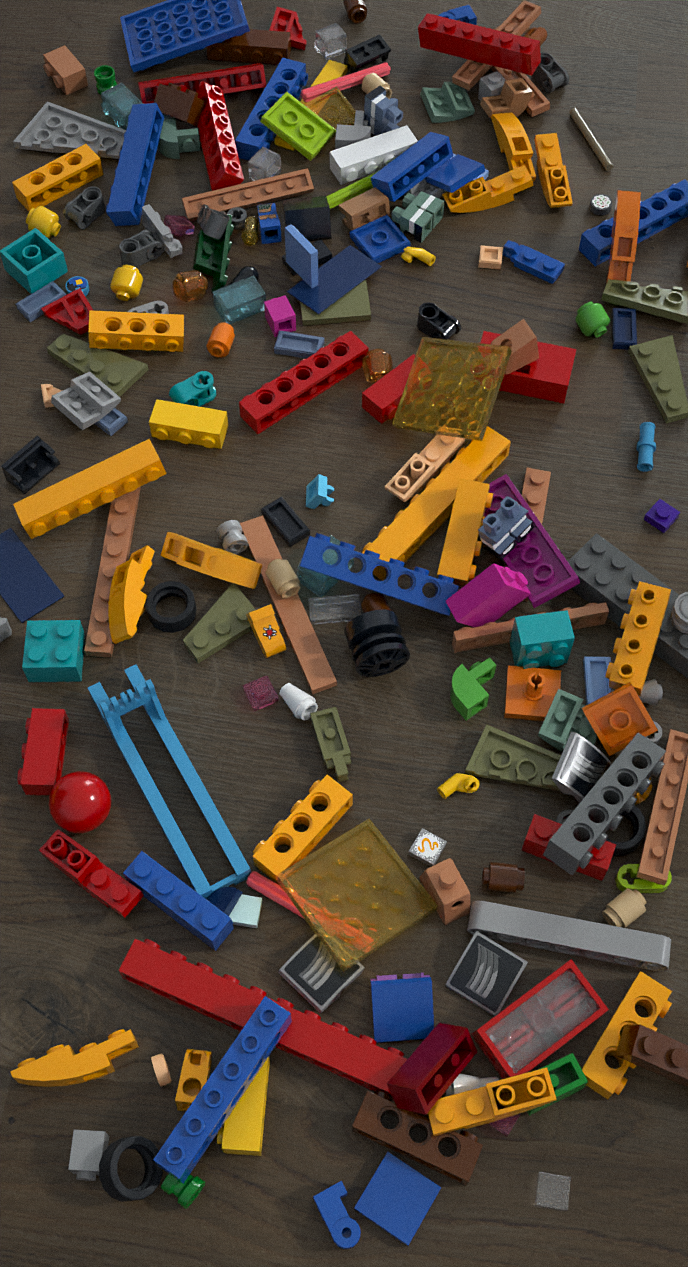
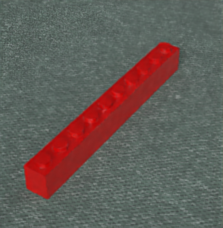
M137 939L133 941L119 969L122 979L240 1032L267 995L265 991L258 987L251 986L248 989L239 985L240 981L233 976L224 974L221 977L212 973L213 969L206 964L197 962L194 965L189 963L184 955L176 951H171L170 954L160 950V945L149 939H145L144 942ZM278 998L277 1001L271 999L289 1011L292 1019L291 1024L275 1046L276 1048L373 1092L375 1090L382 1091L394 1100L387 1082L406 1062L407 1059L404 1058L405 1054L393 1047H388L387 1050L376 1045L377 1042L366 1035L360 1034L358 1038L349 1034V1029L339 1023L332 1022L329 1025L320 1021L321 1017L312 1011L305 1010L302 1013L293 1009L294 1005L285 999Z

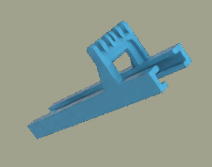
M135 664L124 670L135 692L128 689L126 690L127 694L124 692L120 693L121 699L117 700L114 696L109 700L100 682L88 687V690L194 891L207 899L214 891L220 888L229 887L233 883L237 885L246 880L251 874V869L170 726L151 679L145 681L138 666ZM142 705L235 871L234 874L212 886L209 885L123 726L120 716Z

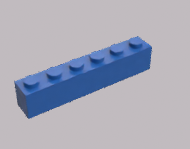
M157 103L134 104L128 116V126L124 133V142L119 153L118 167L115 169V179L111 186L109 203L106 206L107 215L115 226L140 224L142 206L145 203L164 122V116Z

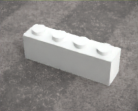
M406 125L330 151V169L340 185L381 170L417 143L418 140Z

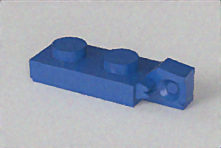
M510 240L504 245L503 256L510 258L514 263V267L551 284L556 281L564 270V263L521 244L519 246L518 243Z

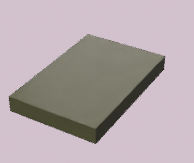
M366 280L320 314H317L300 302L303 326L371 320Z

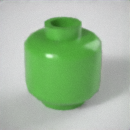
M591 301L577 310L578 314L575 321L585 336L590 337L594 335L595 338H598L607 332L606 327L610 323V318L600 303H593Z

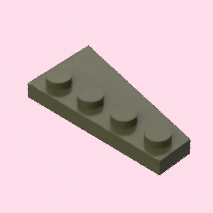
M608 279L602 295V301L688 324V291H683V287L673 286L672 290L661 289L658 284L642 287L639 286L638 282Z
M673 335L630 346L628 353L665 423L688 418V401Z
M486 724L466 767L465 774L561 791L552 780L561 755Z

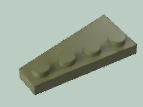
M65 334L59 336L47 347L49 355L79 375L91 372L119 397L149 370L146 363L107 349L89 348L88 342Z

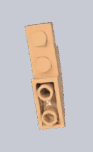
M445 425L419 454L415 453L385 485V489L403 502L413 498L425 489L427 483L432 478L436 479L440 475L445 464L450 463L451 457L465 443V437Z

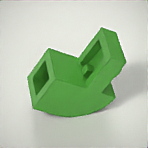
M490 657L483 662H476L470 667L469 671L461 664L453 674L450 690L451 702L466 721L487 707L489 694L481 685L492 679L495 674L496 664Z

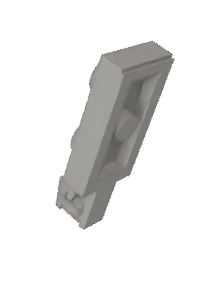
M150 204L142 206V224L145 229L150 230L153 233V238L163 244L164 251L167 252L170 258L182 254L180 241L173 238L170 228L164 225L159 213L155 212Z

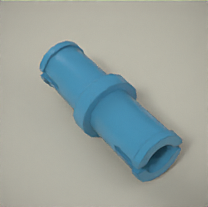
M651 422L641 423L639 427V441L636 445L638 451L637 469L643 472L652 470L653 452L656 451V443L654 442L656 426Z

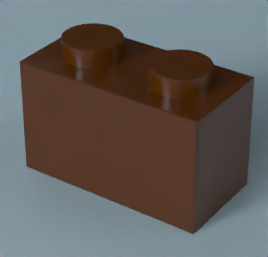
M169 83L168 86L159 84L154 103H157L162 114L197 127L205 101L198 98V93L186 89V92L180 91L181 87Z

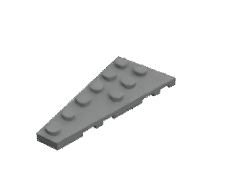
M46 102L13 141V144L17 149L65 154L87 144L99 157L119 159L126 130Z

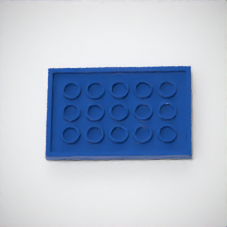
M166 0L120 17L133 73L145 70L156 64L165 63L176 57H182L187 53L202 50L212 44L221 43L226 39L241 36L250 31L241 0Z

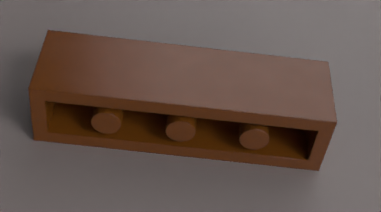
M250 29L249 32L241 36H235L221 43L207 46L208 60L279 65L282 58H290L291 33Z
M640 1024L624 1026L615 1056L688 1087V1045Z

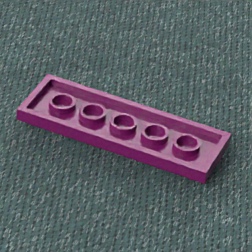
M505 474L489 483V493H493L491 507L485 508L484 517L488 514H494L501 507L500 502L506 496H509L528 510L526 517L534 524V528L520 542H517V546L502 560L506 567L512 571L521 572L527 579L528 584L526 586L531 593L527 598L533 608L580 583L579 577L508 475Z

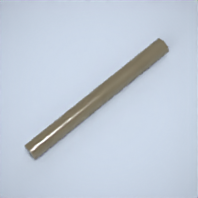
M576 108L571 109L569 112L570 116L605 170H612L614 167L578 110Z

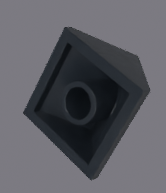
M326 196L282 200L285 227L292 224L308 241L332 238L330 206Z

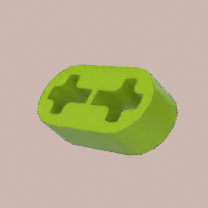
M639 864L623 865L615 876L616 886L622 892L628 888L632 891L637 890L640 893H661L667 889L672 880V875L669 871L665 885L641 878L635 879L632 885L628 884V881L622 878H624L626 873H630L631 878H638L636 875Z

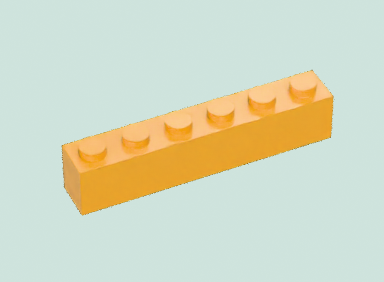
M147 439L13 505L23 528L29 537L33 539L60 525L66 524L72 519L89 513L101 505L112 502L114 499L132 492L151 481H155L167 473L150 439Z

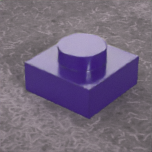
M659 499L645 514L644 520L665 533L677 520L680 512Z

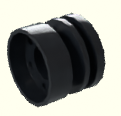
M383 609L365 612L348 622L344 628L348 646L352 650V659L355 662L356 671L361 676L378 677L389 674L401 668L410 659V652L406 646L405 638L401 635L402 629L398 617L393 611Z

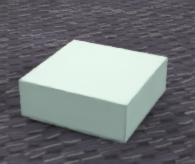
M241 895L229 915L233 925L257 928L263 902L262 898Z

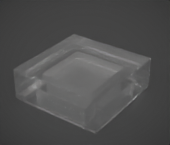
M539 1171L535 1206L567 1212L571 1177Z

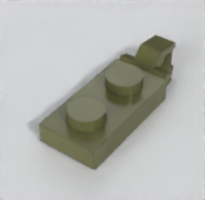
M332 707L310 713V719L324 765L326 764L327 770L334 768L338 783L349 780L346 765L351 764V752L337 708Z

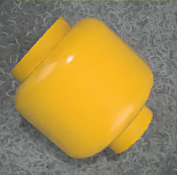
M38 206L36 209L33 207L28 213L26 224H28L29 231L37 228L48 239L52 235L56 237L60 231L59 216L55 212L43 206Z
M123 265L118 267L113 274L110 285L111 290L122 301L134 299L140 293L143 277L134 266Z

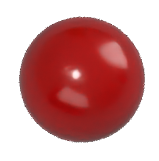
M77 771L63 776L53 786L49 796V810L52 818L61 828L72 833H87L98 828L106 820L111 809V795L107 785L101 778L89 772Z

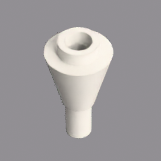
M459 1074L444 1092L443 1096L447 1097L484 1087L487 1083L498 1081L499 1079L498 1077L479 1078Z

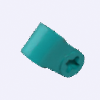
M200 371L183 382L175 384L170 389L169 396L175 403L200 407L211 402L216 397V389L213 386L214 378L211 373Z

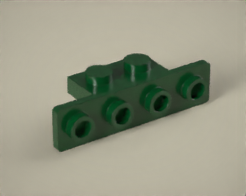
M227 214L230 219L222 239L210 237L203 230H200L196 240L193 269L213 276L211 293L215 295L220 288L225 287L228 278L225 275L230 262L227 254L231 249L232 241H229V238L234 229V225L231 224L232 215Z

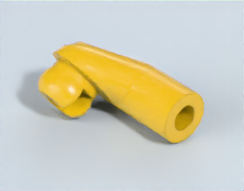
M409 246L403 249L404 252L401 255V258L408 263H411L413 257L428 266H432L436 259V256L423 248Z
M456 773L440 785L437 791L442 798L446 799L455 791L473 793L479 789L480 783L472 775Z

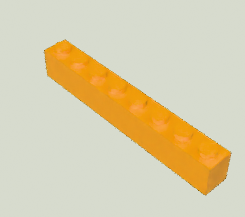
M488 426L481 433L477 432L472 438L471 443L466 448H461L451 463L445 464L440 475L436 479L432 478L427 483L425 490L420 495L416 494L410 501L409 506L405 510H400L396 514L394 521L389 526H384L372 543L369 542L365 545L362 553L364 554L365 550L380 554L379 559L389 562L390 558L405 563L451 516L459 479L483 482L508 457L511 441ZM377 566L373 570V575L380 580H384L386 570L381 566Z

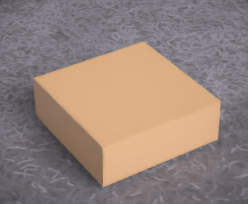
M481 245L478 268L501 270L503 247Z

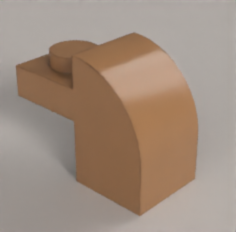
M523 78L506 80L500 95L483 97L480 105L489 118H491L492 114L513 113L518 117L528 106L533 91Z

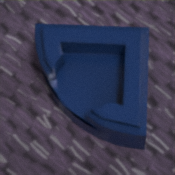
M223 887L214 891L206 900L229 916L243 892L234 887Z

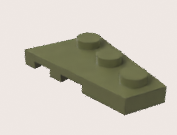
M235 583L230 585L183 639L184 646L197 663L202 662L252 630L246 614L256 609Z

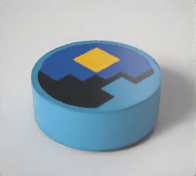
M75 276L66 282L67 294L80 288L85 296L88 295L90 290L89 284L84 277Z

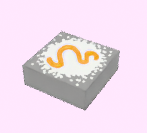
M422 828L408 855L432 867L436 864L446 847L447 841Z

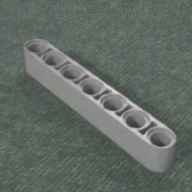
M473 901L471 903L467 932L471 935L478 931L492 940L652 971L669 970L671 939L669 937L486 901Z

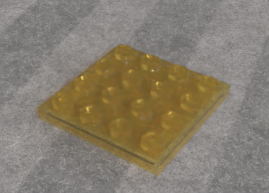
M422 337L392 425L398 429L482 441L512 350L509 346Z
M370 818L282 871L276 877L277 882L343 972L435 912L438 907Z

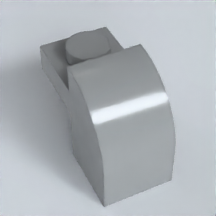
M356 110L354 125L337 124L335 150L371 138V126H368V120H364V111Z

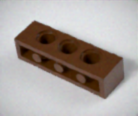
M375 1090V1093L367 1091L352 1125V1132L467 1186L483 1147L482 1144L477 1142V1136L461 1130L460 1134L451 1131L434 1136L429 1119L421 1116L420 1113L397 1108L396 1104L391 1102L392 1097L382 1091ZM386 1114H392L397 1118L398 1125L393 1129H386L381 1124V1118ZM413 1128H422L426 1132L427 1139L422 1143L414 1142L409 1135ZM442 1141L451 1142L455 1147V1154L450 1157L443 1156L438 1149L439 1143Z

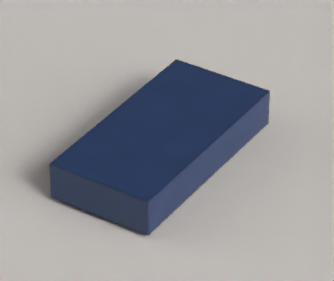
M613 308L611 313L612 349L629 350L630 346L637 344L636 309Z

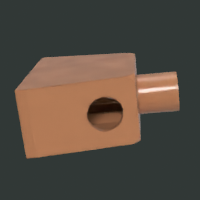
M523 319L491 342L493 354L483 359L482 362L489 373L500 367L504 374H510L539 359L537 337Z
M451 858L424 870L420 880L444 925L470 914V892ZM458 902L459 905L452 907L454 903Z

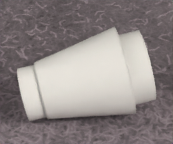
M287 683L281 688L279 694L296 718L308 720L310 719V713L317 711L318 705L315 703V698L293 686L291 683Z

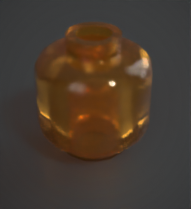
M198 270L180 272L176 275L175 280H173V292L183 302L200 300L205 296L208 289V281Z
M383 349L370 350L362 359L364 377L369 383H376L394 369L391 355Z

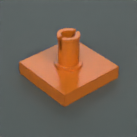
M508 665L504 718L544 721L558 689H560L561 670L524 669L521 666Z
M631 682L582 708L609 756L626 748L637 733L646 737L658 731Z

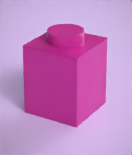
M286 295L264 302L265 318L275 337L278 336L279 330L286 332L296 331V315Z

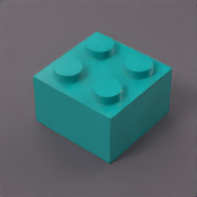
M34 228L0 250L5 271L30 294L68 272L64 253L37 228Z
M568 610L515 617L509 642L515 666H521L524 669L548 665L558 667L568 662L575 639Z
M80 620L27 621L22 669L28 682L82 681L85 633Z

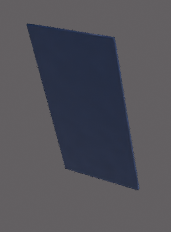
M349 245L318 268V286L311 289L302 280L287 292L314 312L320 314L382 266Z
M9 528L0 534V595L21 623L65 596L15 532Z

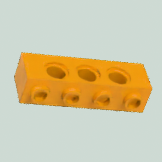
M84 144L12 183L16 198L30 212L33 207L36 209L38 206H45L102 176L103 170L100 157L87 144Z
M90 310L89 348L183 352L184 315Z
M326 775L321 781H315L309 789L310 794L303 801L301 799L298 800L292 807L289 817L285 821L280 820L274 826L273 834L268 840H262L253 851L254 866L278 885H281L353 805V794L329 775ZM318 804H322L327 807L322 812H318L313 809V807ZM300 824L309 827L304 832H298L294 829ZM284 844L290 847L285 853L276 851L279 845Z
M639 972L582 1067V1071L588 1080L586 1084L588 1087L607 1100L613 1093L617 1095L621 1093L628 1081L624 1077L628 1067L634 1069L636 1065L615 1056L621 1038L620 1031L623 1030L624 1026L639 1024L657 1031L658 1028L653 1024L658 1016L664 1018L672 1004L668 1001L672 993L671 990L643 972ZM641 1005L645 1007L648 1011V1017H640L635 1011V1006ZM605 1056H614L619 1062V1068H610L605 1062Z

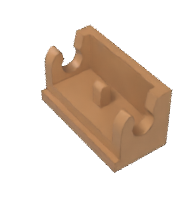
M376 187L339 204L340 212L346 216L342 219V222L351 231L382 216L388 215L390 217L389 198Z

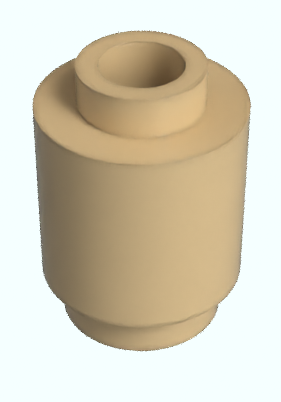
M371 73L364 77L362 90L366 94L378 86H382L386 90V97L390 99L392 95L390 85L376 73Z
M276 559L270 562L265 573L277 594L281 595L282 598H289L298 593L300 590V580L288 560Z
M627 888L605 906L606 909L602 912V915L609 925L626 928L646 912L644 906L646 900L639 891H632Z

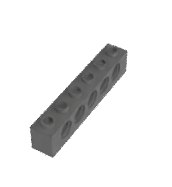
M637 733L552 836L543 855L571 875L579 867L584 869L593 857L591 851L594 848L599 850L607 840L608 835L606 832L609 829L614 831L622 821L621 813L623 811L629 813L637 801V798H635L636 794L640 793L643 795L651 783L649 778L652 775L654 777L659 775L665 765L662 759L666 750L640 733Z

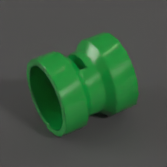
M108 65L97 67L94 71L97 92L102 96L114 95L117 92L114 69Z
M168 1174L161 1185V1189L168 1195L174 1194L177 1197L178 1204L187 1209L202 1191L205 1181L199 1176L189 1175L183 1184Z

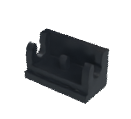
M379 34L347 49L344 65H347L348 69L350 66L352 67L351 73L357 72L359 67L380 57L382 61L387 60L391 48Z
M37 435L1 467L6 480L23 494H26L60 465V461L53 455L55 451Z

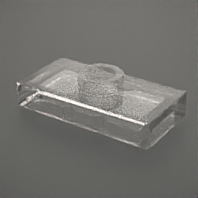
M359 593L308 598L310 622L312 625L347 622L362 614Z

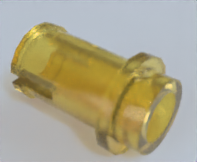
M252 216L246 218L245 228L241 235L243 242L249 246L254 245L259 240L257 233L259 220Z

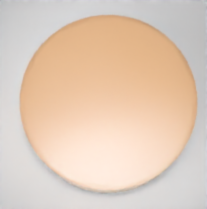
M161 1053L152 1056L151 1060L159 1086L162 1087L170 1084L172 1080L164 1055Z

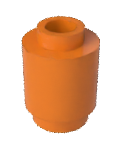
M222 322L213 328L206 347L208 352L214 357H226L229 354L235 338L233 327L228 323Z

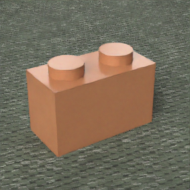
M65 45L43 54L45 73L48 77L51 76L56 87L58 89L61 88L66 95L88 86L85 68Z

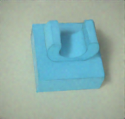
M318 474L306 486V507L315 509L320 504L329 506L334 502L333 498L327 496L334 491V488L327 485L326 476Z

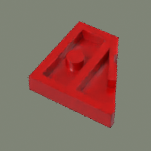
M277 7L269 31L290 32L291 47L302 50L306 48L307 41L303 39V30L298 22L297 12Z
M80 288L41 308L46 317L79 335L89 331V311L94 310Z

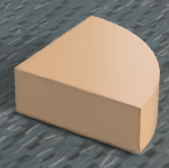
M41 384L45 408L54 407L51 403L52 395L63 390L55 388L51 384Z

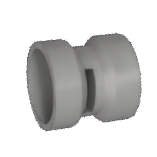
M229 520L217 528V535L223 541L222 546L225 551L237 555L247 549L249 544L246 536L242 534L240 522Z

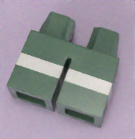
M422 191L417 196L407 193L402 203V207L406 209L404 210L396 206L392 211L391 220L400 224L401 232L407 230L414 234V240L422 243L443 218L444 201Z

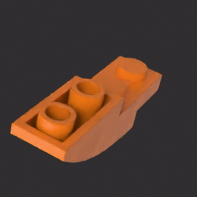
M617 190L607 281L611 279L631 282L633 262H635L641 192Z

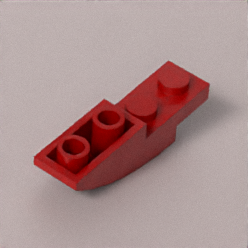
M59 829L39 849L43 856L104 906L112 908L124 918L144 896L141 890L101 863L97 856Z

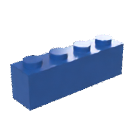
M433 132L428 133L370 177L373 188L376 187L389 198V201L395 202L453 157L449 136Z
M143 851L123 872L125 879L141 890L146 899L214 951L219 948L234 929L232 919Z

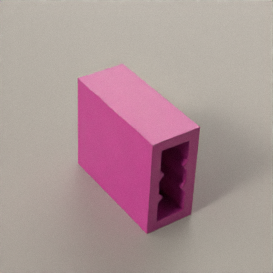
M493 563L448 598L446 603L458 623L471 627H480L486 623L495 622L531 593L526 586L528 581L521 572H515L508 567H502Z

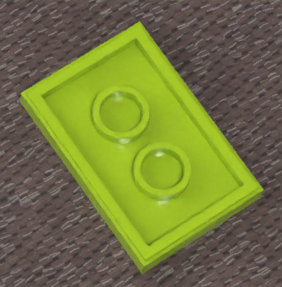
M287 91L260 120L262 124L310 161L336 135V129Z

